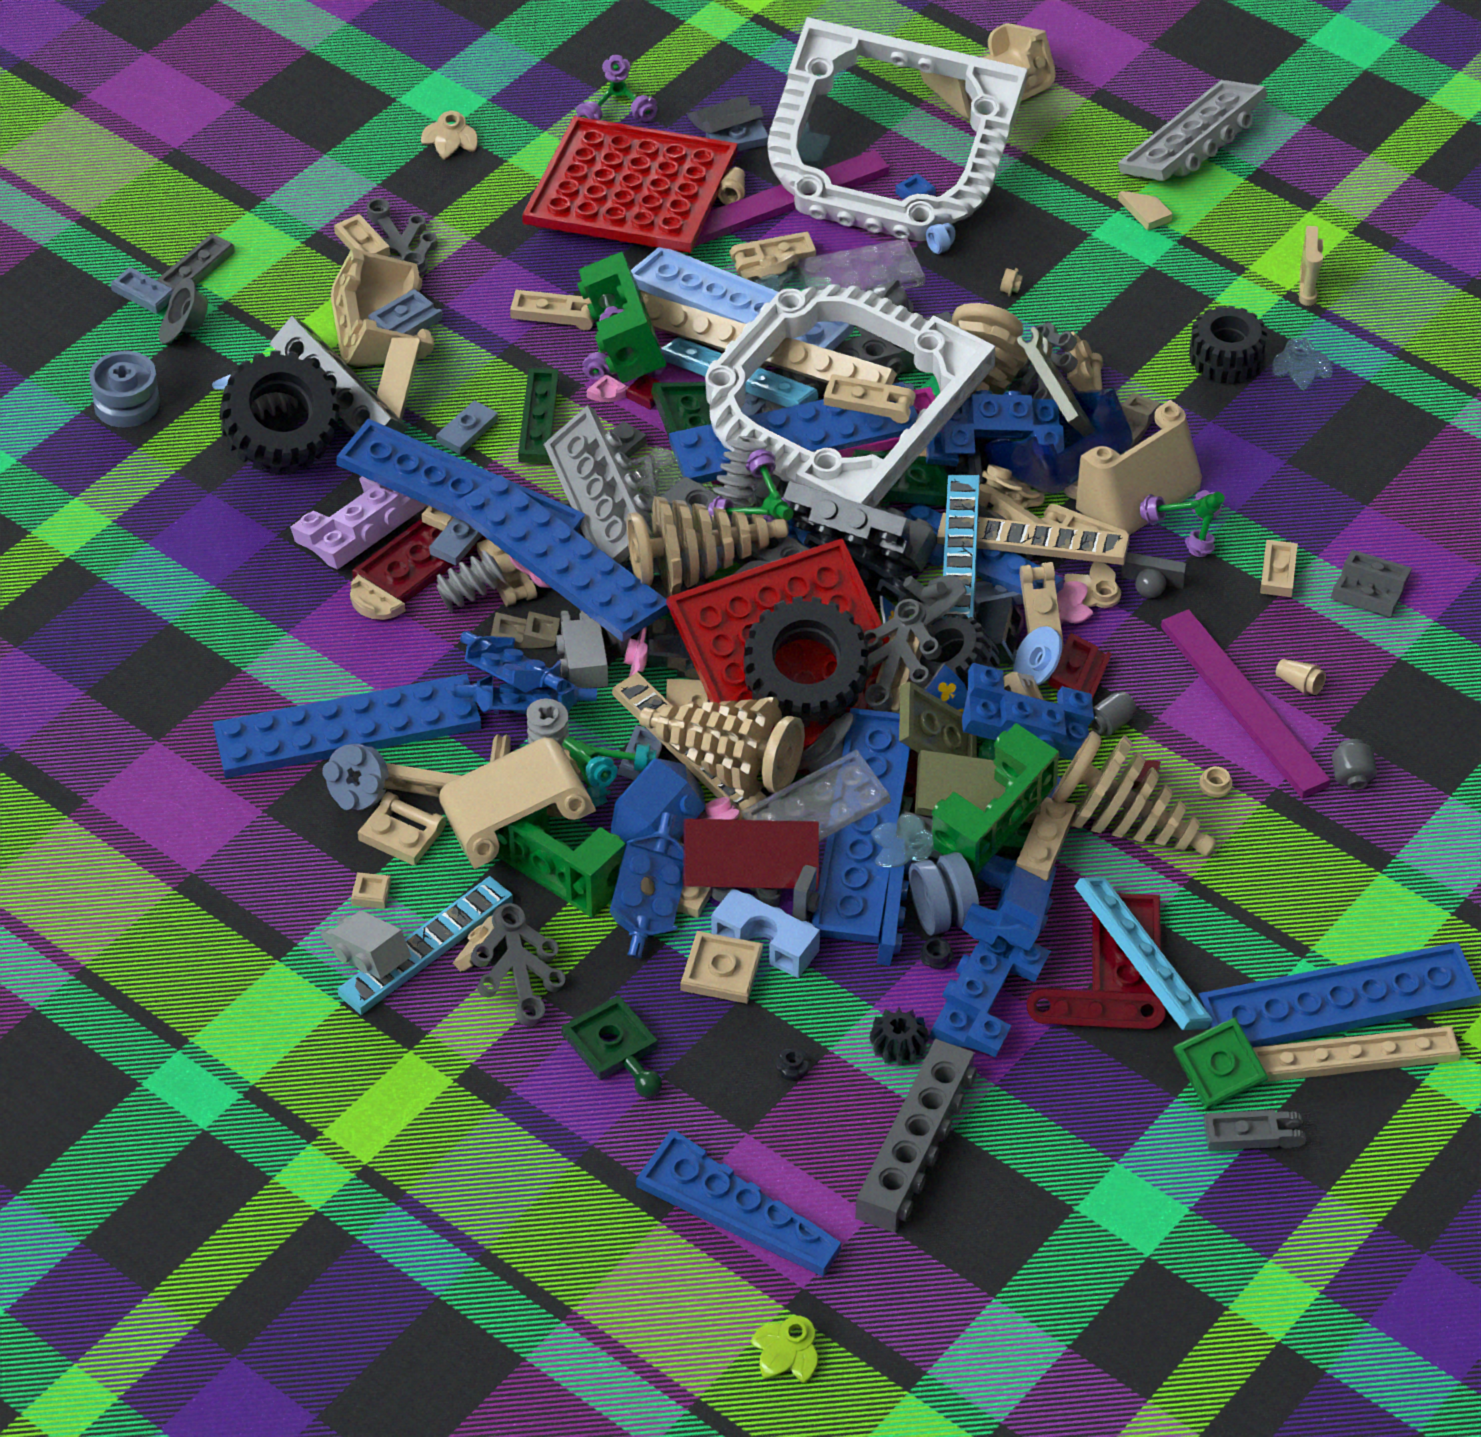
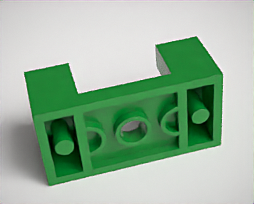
M623 252L578 269L582 281L578 282L577 285L583 299L589 298L591 301L587 306L593 321L598 320L608 307L615 306L619 310H624L596 322L600 334L595 336L601 353L607 351L609 355L605 360L611 374L617 373L623 384L666 366L643 296Z
M1017 723L1008 732L1003 731L1000 733L994 743L996 757L993 764L997 766L994 771V780L1006 787L999 799H992L984 812L953 791L946 800L941 799L932 810L933 827L931 832L933 833V848L942 855L954 852L961 853L973 876H976L1057 786L1059 751Z
M549 805L494 831L499 842V851L496 855L498 858L589 917L593 918L613 899L626 843L618 835L611 834L599 827L573 851L566 843L557 841L550 836L549 816L547 814Z

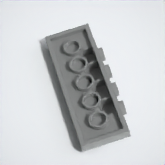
M1225 80L1219 81L1119 161L1120 173L1163 181L1170 178L1171 174L1181 177L1188 175L1191 171H1196L1202 161H1205L1208 157L1215 156L1218 148L1224 146L1226 142H1232L1235 134L1241 132L1243 128L1248 129L1251 126L1253 120L1251 110L1256 108L1267 97L1266 87Z
M587 405L545 442L544 446L571 507L585 513V519H583L580 525L585 539L620 564L630 556L627 539V514L638 512L643 516L650 538L653 535L647 524L651 519L647 511L651 508V505L638 492V489L641 487L640 481L634 474L628 471L632 464L629 458L618 449L622 445L620 438L612 431L606 432L596 411Z

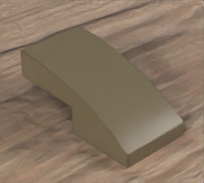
M1132 393L1121 405L1119 416L1107 428L1105 439L1130 449L1135 447L1153 421L1155 411L1160 406V402Z
M529 611L527 619L496 612L491 636L514 637V648L551 647L555 645L560 618Z

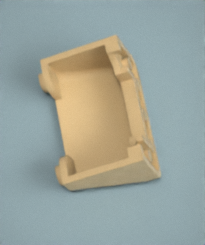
M1006 23L991 32L988 39L990 54L983 58L1027 68L1026 87L1021 101L1048 89L1053 84L1056 76L1046 31ZM920 70L922 80L963 118L971 119V103L973 100L965 91L966 80L936 73H925Z
M354 248L351 249L331 290V304L341 359L348 366L357 368L385 364L392 338L421 339L418 360L424 359L427 354H431L434 347V338L431 337L429 330L421 329L415 336L378 328L376 321L369 320L368 318L369 314L414 288L420 292L422 278L419 277L417 264Z
M1169 400L1155 411V423L1162 429L1135 447L1120 455L1109 447L1100 446L1081 455L1076 509L1085 516L1125 530L1127 534L1131 535L1148 524L1141 517L1140 504L1149 494L1154 495V497L1161 496L1165 504L1181 503L1200 489L1202 475L1185 411L1172 400Z
M546 737L538 739L448 782L441 789L439 796L441 806L460 847L474 869L490 862L498 854L499 842L494 831L555 802L560 813L567 819L573 820L596 811L589 794L563 748L556 740Z

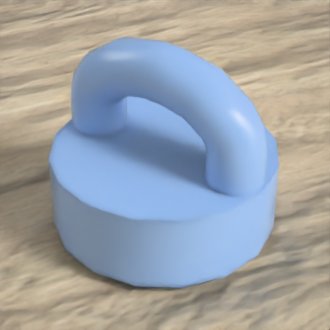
M938 223L929 226L926 230V240L930 249L936 254H941L950 249L955 239L954 227L949 223L943 225Z

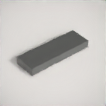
M211 233L156 281L175 289L182 279L190 278L196 286L235 253L234 244Z

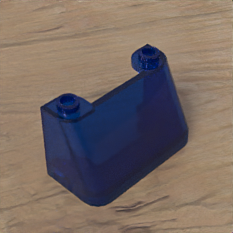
M1115 389L1073 392L1096 430L1086 437L1082 436L1068 423L1059 408V425H1063L1064 450L1057 453L1053 443L1044 445L1037 443L1038 439L1036 436L1028 437L1023 441L1012 442L1007 438L999 437L983 445L991 465L1012 471V477L1042 493L1054 494L1062 491L1078 481L1081 455L1100 446L1109 447L1118 454L1123 453L1130 447L1133 439L1132 430Z

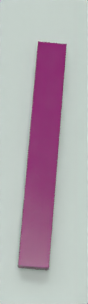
M872 150L821 170L829 177L832 185L850 189L889 174V165L876 150ZM781 184L711 210L694 247L796 209L794 195L788 192Z
M1188 609L1162 620V630L1298 795L1303 799L1328 788L1331 779Z

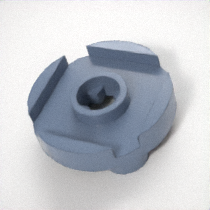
M354 743L338 748L331 755L329 762L323 767V776L326 779L330 794L342 809L360 810L376 805L384 797L386 790H383L385 780L388 779V768L384 758L376 749ZM353 771L361 772L362 776L359 777V785L353 780Z

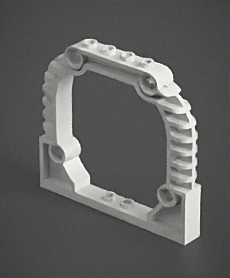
M807 17L788 70V80L768 137V156L772 170L781 181L783 187L794 195L795 207L803 214L810 215L819 220L836 221L844 226L865 228L873 233L881 232L894 235L902 240L925 241L926 230L929 226L938 223L941 225L946 223L952 225L956 221L964 220L971 216L985 202L993 186L1006 142L1009 140L1026 87L1027 68ZM858 56L889 62L899 67L906 66L919 69L925 73H936L966 80L965 91L973 100L971 103L970 124L977 134L965 171L957 184L943 195L936 197L928 194H915L903 201L832 185L829 177L822 170L803 165L798 153V145L816 95H824L830 92L834 84V75L855 65Z
M831 284L826 289L816 291L815 287H810L803 291L787 288L777 293L770 302H766L758 316L752 322L749 321L745 325L740 336L727 345L725 352L718 360H714L710 364L705 380L706 400L710 404L712 428L715 435L722 442V445L734 452V448L727 444V440H737L738 436H748L766 443V451L772 452L776 457L774 461L776 468L771 475H777L787 483L789 481L874 508L995 366V345L934 315L927 321L923 319L922 315L911 313L902 305H894L890 299L886 297L882 299L871 290L867 292L862 291L858 286L852 285L848 288H841L839 284ZM842 321L861 327L914 354L916 368L920 371L934 374L940 388V394L927 409L924 408L920 411L916 422L910 429L907 428L903 431L899 442L884 459L873 454L862 457L842 458L841 454L832 448H822L816 452L809 451L763 428L744 415L740 409L746 401V381L785 338H796L805 335L817 322Z

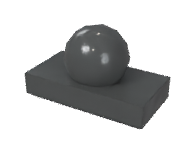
M1127 552L1125 563L1122 565L1121 578L1135 580L1136 589L1141 596L1156 598L1164 592L1166 586L1183 589L1186 563Z

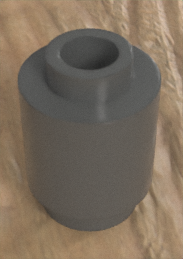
M1126 692L1112 693L1093 707L1094 719L1091 721L1090 727L1097 734L1110 736L1133 718V714L1137 709L1135 701Z

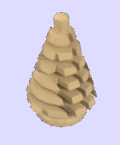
M969 303L961 305L954 311L952 322L948 323L995 345V366L970 396L979 390L992 391V394L1003 395L1008 385L1015 379L1018 371L1022 369L1028 359L1025 350L1017 341V337H1022L1023 334L1022 322L1007 310L990 304Z
M654 496L652 506L653 539L649 538L645 520L640 513L627 514L626 521L628 548L633 574L641 580L642 584L650 586L653 583L654 577L653 558L657 557L659 570L661 569L662 582L668 596L680 592L682 579L687 588L697 584L700 575L699 566L705 578L715 575V571H717V557L723 569L732 566L734 544L739 559H743L751 555L752 541H755L757 550H761L768 546L769 538H783L789 533L788 523L783 518L766 522L764 516L752 514V524H748L745 513L732 511L731 527L728 514L723 508L713 507L714 516H712L711 522L709 512L704 504H692L691 516L685 501L673 500L671 511L667 499Z
M775 697L764 698L759 701L753 699L741 700L739 702L723 701L719 703L721 705L719 712L717 702L703 703L702 709L699 708L698 704L682 705L680 709L677 705L663 707L661 712L647 707L643 708L640 712L639 723L641 726L650 729L656 728V736L665 743L670 742L673 749L680 754H685L687 750L689 760L696 765L701 766L702 764L706 772L712 776H718L720 781L727 787L735 788V792L744 799L749 800L750 796L754 797L764 786L771 793L782 794L790 786L799 767L804 747V724L800 718L794 716H786L782 719V712L778 707L779 700ZM758 773L762 774L763 784L756 780Z
M1092 731L1071 761L1051 798L1060 803L1065 802L1078 783H1083L1090 788L1075 813L1071 824L1073 827L1082 828L1105 795L1107 799L1102 805L1103 807L1099 811L1091 831L1098 833L1104 831L1122 805L1125 808L1113 828V836L1122 838L1137 816H1140L1142 820L1133 834V840L1143 842L1154 826H1157L1160 829L1154 838L1153 843L1165 846L1170 837L1173 836L1177 838L1173 848L1185 850L1190 845L1196 849L1195 851L1204 856L1209 855L1216 845L1214 838L1197 831L1200 822L1195 816H1192L1187 823L1181 820L1187 807L1180 800L1177 801L1170 812L1164 810L1173 793L1166 783L1152 802L1147 800L1159 778V774L1153 767L1146 773L1136 790H1131L1146 760L1139 751L1130 760L1117 781L1114 780L1132 745V742L1126 735L1122 737L1103 764L1101 770H1099L1091 762L1100 747L1101 737Z

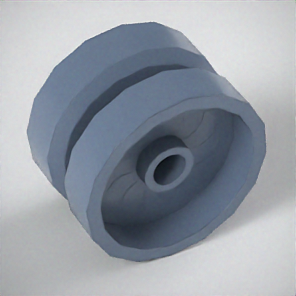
M132 351L112 352L101 357L92 365L89 377L95 414L101 421L111 426L126 428L145 423L157 413L160 406L155 365L147 356Z
M954 852L939 857L937 865L927 859L912 863L909 867V885L918 919L926 933L932 936L947 932L950 929L951 923L956 927L962 928L970 906L973 902L979 905V900L971 870L961 853Z

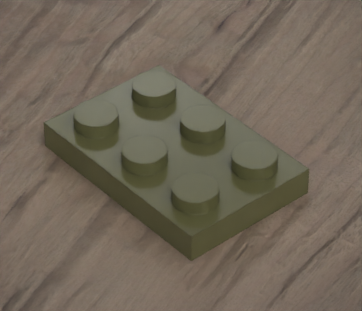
M910 681L900 686L899 741L918 753L921 750L977 758V735L963 732L962 712Z

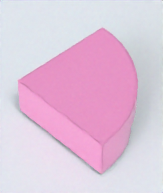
M605 374L587 389V398L599 402L617 401L626 397V390L629 387Z

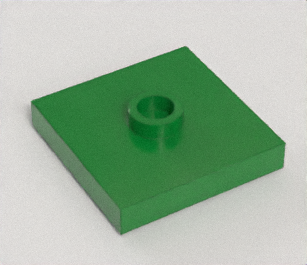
M1236 1017L1173 1047L1177 1059L1205 1110L1268 1081V1075Z

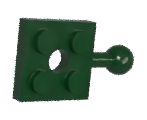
M620 995L561 1026L562 1036L599 1080L625 1067L635 1078V1090L640 1096L652 1098L659 1094L662 1088L661 1077L655 1071L645 1070L638 1061V1059L658 1049V1040ZM609 1033L617 1035L618 1039L607 1042L602 1040L601 1037Z

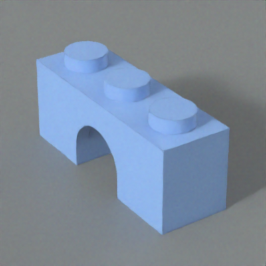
M734 888L731 889L711 915V934L742 940H750L754 937H765L772 940L769 948V964L797 978L801 976L819 952L820 929L815 928L807 921H801L786 914L780 908L772 907L757 900L751 894L743 893Z

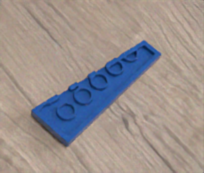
M916 503L904 513L906 518L913 521L922 519L928 522L933 527L932 530L937 537L942 519L941 513L919 503ZM936 544L928 559V563L940 566L941 563L944 564V544ZM977 548L976 576L981 577L982 581L992 583L993 587L1001 585L1007 589V592L1014 591L1023 597L1020 566L1031 565V568L1040 566L1014 552ZM1055 574L1057 594L1064 586L1063 578ZM1042 579L1033 580V589L1044 588Z
M670 1130L636 1178L637 1188L824 1277L841 1251L840 1241L803 1216L794 1213L791 1208L781 1201H773L761 1193V1188L753 1182L746 1183L734 1174L732 1168L724 1163L720 1165L707 1156V1151L676 1130Z

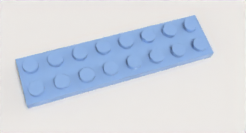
M658 247L631 270L641 291L747 324L749 321L752 322L760 313L762 306L766 302H770L779 293L666 248ZM842 321L817 322L805 335L793 339L833 351L854 332V325Z

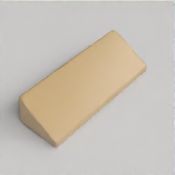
M419 338L391 339L377 396L401 420L421 349V339Z

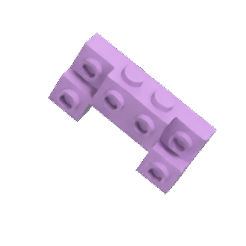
M361 477L359 480L364 492L362 495L330 517L312 511L302 516L290 528L295 543L312 550L327 565L338 570L428 505L365 477Z

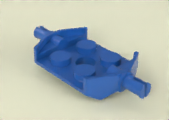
M464 631L460 636L461 643L467 645L465 662L481 671L484 670L524 693L548 686L558 692H563L567 687V681L559 677L562 661L559 660L552 668H548L544 662L530 659L524 656L522 651L514 649V637H482L470 631Z
M489 675L477 681L474 685L454 684V698H473V702L478 703L483 713L494 710V714H499V710H513L516 713L527 714V709L531 703L544 698L560 702L569 712L572 706L577 704V701L597 702V688H578V686H574L573 683L566 680L567 687L563 692H558L548 686L524 693L508 683L501 684L500 687H493V675Z
M662 812L659 830L654 832L653 835L634 838L626 842L609 911L616 923L629 932V936H632L627 955L633 956V958H642L645 940L648 936L677 930L678 927L674 925L683 888L684 848L672 838L673 835L671 834L676 815ZM644 877L651 879L654 883L655 889L651 896L644 894L641 890L640 885Z

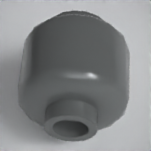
M1345 740L1332 753L1335 780L1343 786H1348L1351 790L1365 788L1377 775L1373 748L1362 740Z

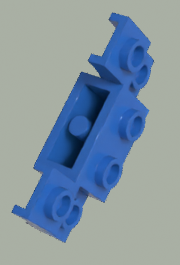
M989 390L976 391L965 400L940 430L942 456H947L948 454H968V456H973L975 454L974 438L1026 439L1028 436H1030L1032 458L1037 456H1057V458H1062L1065 455L1063 425H1059V408L1055 400L1032 399V395H1022L1020 391H1008L1003 395L992 394V391Z
M972 663L968 670L967 698L962 715L963 732L996 740L1000 733L1003 731L1008 732L1017 723L1058 750V757L1073 760L1088 737V726L1094 719L1092 694L1062 686L1057 693V704L1004 690L1003 670Z
M994 855L979 872L978 878L983 880L989 887L1001 890L996 910L984 908L973 902L967 911L962 930L968 932L973 938L983 940L993 945L999 935L1009 944L1017 947L1020 946L1029 951L1048 920L1046 914L1053 902V899L1049 898L1057 867H1053L1048 881H1045L1016 866L1017 860L1005 859Z
M999 935L993 945L980 940L971 956L964 954L955 971L960 974L958 980L950 979L942 995L947 1001L932 1027L929 1038L958 1047L975 1049L995 1058L1009 1033L1011 1025L988 1013L1002 989L1008 974H1015L1035 982L1051 951L1036 943L1027 951L1020 946L1017 947L1009 944Z

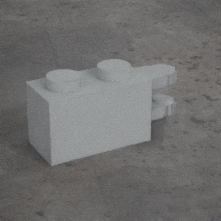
M568 610L561 611L562 635H556L558 654H564V659H560L562 661V678H568V681L573 683L574 686H578V688L608 686V665L601 625L592 618L590 619L583 611H580V620L571 621Z
M362 910L351 917L341 916L337 919L338 927L335 929L326 927L321 931L322 939L329 947H332L335 955L341 962H347L357 967L361 972L369 973L379 979H382L411 957L401 929Z

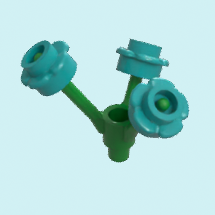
M568 736L562 744L570 752L569 756L576 761L588 787L586 791L594 807L608 802L605 795L610 794L611 790L607 791L606 787L611 784L618 773V768L614 765V761L611 758L635 761L634 770L642 772L653 759H656L657 750H651L650 743H647V746L637 744L636 754L588 746L583 741L578 742L571 736Z

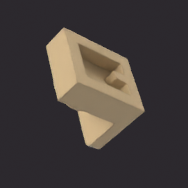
M1011 672L1003 676L1004 690L1044 700L1032 675Z

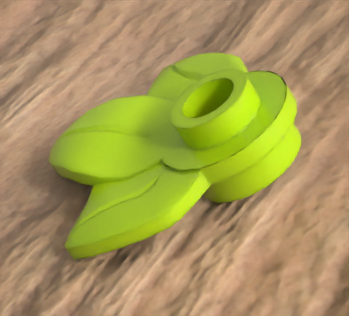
M803 1316L789 1317L782 1324L768 1323L760 1327L750 1341L754 1347L763 1350L759 1363L764 1379L777 1376L791 1369L800 1382L806 1383L812 1377L818 1365V1354L812 1345L815 1340V1329L811 1321ZM795 1328L803 1330L802 1335L798 1338L790 1336L791 1331Z

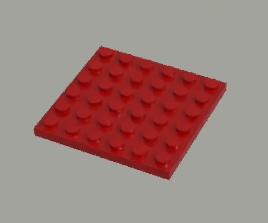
M573 116L522 214L523 224L691 253L718 196L720 182L729 172L738 153V143Z
M843 538L667 597L666 604L710 702H717L719 705L718 712L721 707L719 703L723 701L739 702L752 699V691H748L745 683L746 639H749V630L753 623H759V616L766 609L773 612L775 603L784 600L786 605L791 604L792 598L799 596L803 597V601H812V596L820 597L822 604L828 605L832 601L839 605L840 613L843 614L845 611H848L854 616V625L859 624L864 632L874 630L882 625ZM888 636L882 639V646L889 643ZM876 638L870 639L868 644L873 643ZM805 639L790 642L782 647L776 654L775 665L783 676L793 682L815 684L827 679L835 672L837 660L831 650L817 641ZM882 662L873 667L872 675L866 679L863 692L859 693L858 701L852 708L870 710L865 700V692L871 685L876 683ZM846 707L845 713L850 712V707ZM833 715L829 717L828 724L819 726L817 721H811L810 727H804L803 751L809 748L831 722L836 719Z

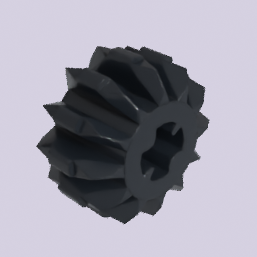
M898 1007L895 1013L885 1009L882 1017H875L872 1031H870L871 1045H873L875 1056L883 1055L885 1064L891 1060H896L900 1067L903 1060L913 1064L916 1056H923L926 1051V1044L929 1041V1032L925 1027L923 1017H915L913 1009L904 1013Z

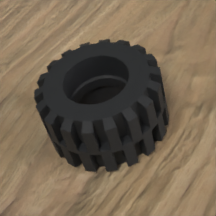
M1217 306L1214 310H1205L1204 314L1197 316L1196 321L1192 325L1189 350L1191 365L1195 366L1194 369L1198 373H1203V377L1207 379L1213 378L1215 382L1219 383L1221 381H1227V383H1234V381L1243 382L1246 381L1247 377H1254L1256 372L1261 370L1262 363L1264 362L1267 341V328H1264V322L1257 319L1258 316L1256 314L1248 313L1247 309H1237L1235 306H1228V308Z
M954 614L948 615L946 619L940 618L934 625L926 627L929 635L938 641L942 649L940 656L934 660H928L921 654L919 662L921 666H925L928 669L932 678L941 665L945 664L961 679L968 690V670L972 663L992 668L999 665L1000 659L998 658L999 651L973 617L968 618L964 614H960L958 617ZM930 646L926 651L933 650L935 646ZM921 674L918 677L922 679L925 674Z

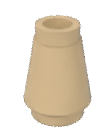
M731 168L720 182L718 197L726 205L741 200L745 196V173L741 168Z
M1282 659L1276 667L1277 677H1280L1305 695H1317L1325 684L1326 673L1321 670L1319 665Z

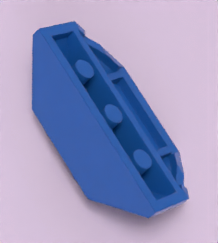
M653 759L615 802L611 834L618 835L625 843L634 838L653 835L654 832L659 830L662 812L676 815L671 834L673 835L672 838L677 841L684 833V819H696L706 808L702 787L685 764Z

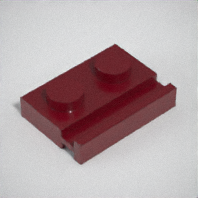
M1070 633L1062 648L1059 663L1051 674L1047 685L1057 690L1064 686L1090 693L1093 699L1112 653L1107 652L1105 654L1098 650V646Z

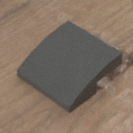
M742 96L687 113V115L696 127L705 132L712 133L762 117L763 113L760 105L750 107L748 96Z
M1352 550L1344 562L1341 576L1333 587L1331 599L1392 617L1406 587L1412 568Z

